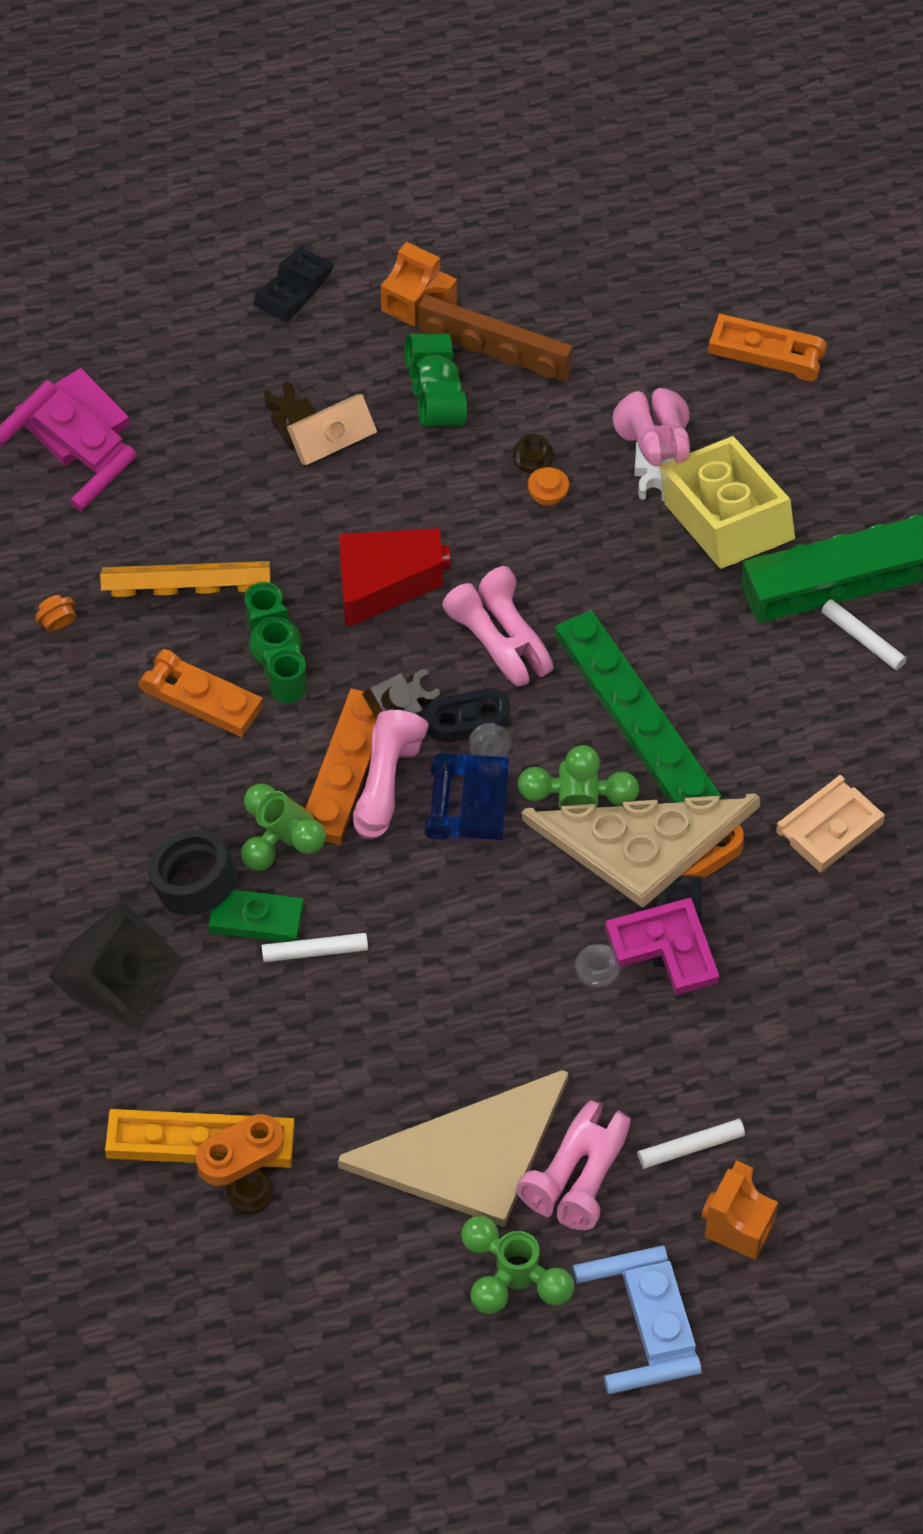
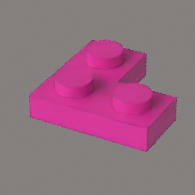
M691 898L605 921V930L619 968L662 956L675 995L719 983L720 976Z

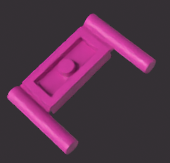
M48 380L0 425V447L25 423L31 420L84 465L97 473L70 499L71 505L80 512L137 457L134 449L129 445H124L122 438L61 388L57 390Z

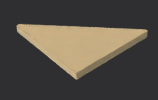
M746 794V797L742 799L720 800V796L684 798L685 802L658 804V800L622 802L623 806L596 808V804L561 806V810L536 812L534 808H525L521 814L523 821L528 826L644 908L760 807V797L756 794Z
M558 1071L341 1154L338 1160V1168L474 1217H488L495 1224L505 1227L518 1197L516 1186L520 1178L530 1170L568 1081V1072Z

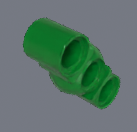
M408 333L404 347L405 364L407 369H409V376L412 378L413 393L418 398L417 408L421 426L463 427L467 417L466 395L462 391V384L459 382L458 367L453 362L454 353L452 351L450 335L448 333Z
M256 583L245 594L247 627L251 631L249 650L258 664L263 666L264 676L269 681V692L272 697L279 702L293 703L300 700L307 690L306 662L301 654L303 646L302 635L293 621L288 620V611L283 605L280 589L272 583Z

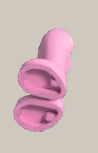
M658 388L653 392L651 405L656 425H654L651 418L648 401L643 392H633L619 402L613 411L612 420L614 428L619 436L625 440H637L640 451L648 463L652 466H661L662 459L674 458L676 464L688 459L690 441L685 427L689 421V409L686 401L678 393L666 388Z
M501 566L490 571L482 579L478 592L472 584L465 583L459 585L447 594L442 606L452 620L467 626L475 634L505 675V678L510 680L516 687H520L529 683V675L520 656H525L533 670L540 677H544L553 670V662L541 639L524 621L513 604L512 598L517 584L514 573L509 567ZM483 605L492 613L496 620L502 625V627L508 633L510 638L504 637L497 630L495 625L492 623L488 613L483 608Z
M387 710L380 712L377 716L372 732V755L365 788L353 812L354 827L358 835L364 839L377 838L387 830L395 809V774L398 758L415 757L419 753L422 740L426 736L428 722L414 713L402 710Z
M589 1100L574 1118L547 1170L544 1173L536 1170L528 1171L520 1178L516 1186L518 1196L527 1206L545 1217H550L575 1166L582 1156L587 1155L588 1161L581 1175L570 1191L562 1198L557 1208L558 1221L575 1230L593 1229L600 1217V1206L595 1197L607 1171L625 1142L631 1122L630 1117L618 1110L607 1129L596 1125L602 1112L603 1103Z

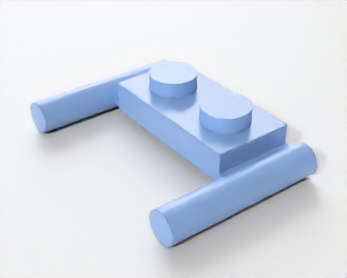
M664 1245L572 1265L576 1284L623 1274L649 1366L605 1375L604 1383L608 1395L701 1374V1365L695 1352L694 1338Z

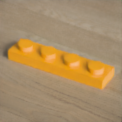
M270 561L102 567L100 580L101 591L111 590V596L114 597L136 595V589H153L154 595H173L178 593V588L195 587L196 593L210 594L220 592V586H237V591L246 592L256 583H270L271 573Z
M110 1109L105 1146L106 1159L196 1163V1152L203 1141L250 1116ZM273 1117L280 1123L283 1129L284 1147L281 1154L274 1161L262 1167L291 1168L295 1131L294 1118ZM258 1131L252 1136L256 1139H262L268 1134L264 1131ZM218 1152L212 1155L211 1158L223 1160L227 1155Z

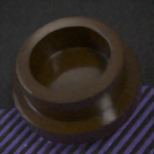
M525 435L514 446L513 462L524 472L533 473L540 468L550 467L553 462V448L548 440L541 435Z
M255 1170L228 1184V1202L232 1208L243 1214H256L265 1210L273 1199V1185L270 1178L263 1172Z

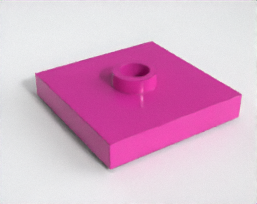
M82 368L53 384L57 390L61 388L116 434L130 426L129 417ZM29 420L24 424L63 466L77 459L36 426L33 421Z

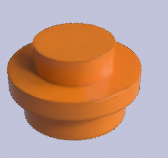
M540 468L534 471L528 479L529 494L536 502L542 505L551 506L559 503L566 497L569 491L567 476L556 468Z
M54 595L39 605V611L35 615V620L39 626H44L47 632H55L70 625L76 619L77 615L74 611L76 605L71 597L62 598L61 595Z

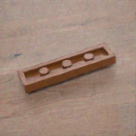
M428 295L424 296L419 305V331L448 333L453 343L463 346L470 352H481L493 356L505 364L518 365L533 370L545 378H555L566 382L572 371V345Z

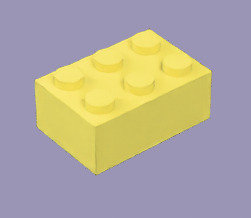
M734 436L691 452L688 459L682 463L676 464L674 459L659 466L665 505L720 569L795 539L791 499Z

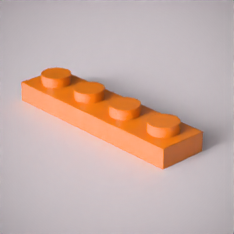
M352 688L349 691L306 806V810L313 815L314 820L321 823L326 832L325 842L340 846L370 768L372 732L376 723V718L362 695L364 691Z

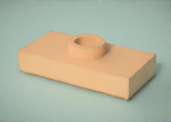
M362 394L354 395L287 426L303 465H308L377 433Z

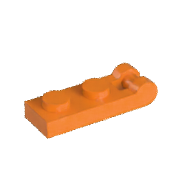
M719 313L709 341L708 353L793 373L798 379L812 382L817 379L820 370L818 361L823 359L827 343L817 336ZM792 351L800 352L802 355L794 354Z
M162 649L154 659L153 663L155 666L152 671H146L138 681V685L144 693L240 737H243L263 708V697L181 661L175 653L167 649ZM168 676L178 679L174 685L167 683L165 680Z

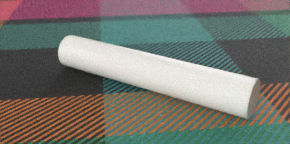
M829 600L823 606L821 612L894 670L897 671L905 664L907 657L834 600Z
M366 933L262 945L263 963L368 951Z
M736 1119L637 1152L643 1169L744 1137L745 1130L741 1120Z

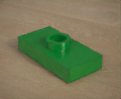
M232 890L227 899L211 910L208 925L209 933L276 942L298 941L304 910V898Z

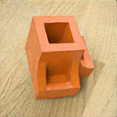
M406 241L398 251L397 260L392 272L381 285V311L415 327L419 322V305L425 295L457 305V279L440 271V257Z
M736 1160L732 1170L728 1168L716 1193L711 1192L701 1218L707 1220L706 1238L756 1260L775 1223L778 1202L759 1193L752 1182L753 1167Z

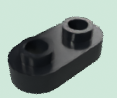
M484 688L436 699L426 710L427 731L431 737L441 742H454L498 732L505 728L510 720L511 705L509 698L500 690ZM486 712H492L495 715L491 717H484L482 714ZM444 721H450L454 723V725L446 726L442 725L441 723Z

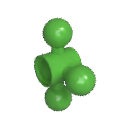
M579 745L572 748L568 752L565 761L560 764L559 778H552L543 768L530 767L519 776L518 790L525 799L533 802L545 799L550 793H559L560 809L561 806L596 804L597 808L598 795L606 796L612 804L617 806H623L622 802L635 801L639 794V784L637 779L628 772H616L607 780H598V770L600 768L598 753L589 746Z
M255 784L247 790L244 797L245 808L248 813L256 817L257 823L266 829L262 837L256 836L248 839L241 849V859L247 868L253 871H264L270 868L276 858L274 845L279 839L287 845L294 846L296 850L304 854L316 853L324 846L326 841L325 829L321 823L314 820L313 815L283 792L276 791L268 784Z
M485 1216L472 1217L463 1225L461 1239L469 1251L477 1254L490 1251L497 1256L495 1276L482 1277L472 1286L470 1297L472 1304L478 1311L484 1314H494L501 1311L508 1301L507 1287L523 1289L534 1282L537 1284V1292L540 1298L549 1305H563L573 1296L575 1284L572 1276L562 1268L545 1270L539 1265L540 1250L538 1242L529 1233L512 1231L500 1239L496 1224ZM513 1256H521L526 1258L528 1262L523 1265H514L507 1260Z

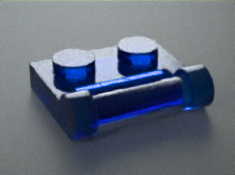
M450 753L435 754L431 759L430 771L434 775L431 813L430 817L425 821V835L430 839L441 840L449 837L503 840L509 757ZM455 774L464 775L460 817L448 816L451 777Z

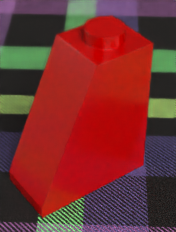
M440 528L339 534L345 626L360 623L443 586V570H450L449 544L441 545Z

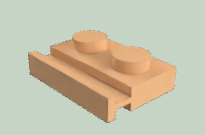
M841 775L777 823L776 833L780 836L784 835L790 841V846L820 873L878 829L884 822L885 814L855 787L851 789L844 783L845 778Z

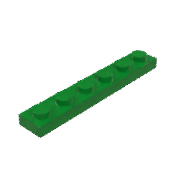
M589 610L556 625L554 635L670 803L685 802L684 798L720 796V800H722L721 794L594 612Z

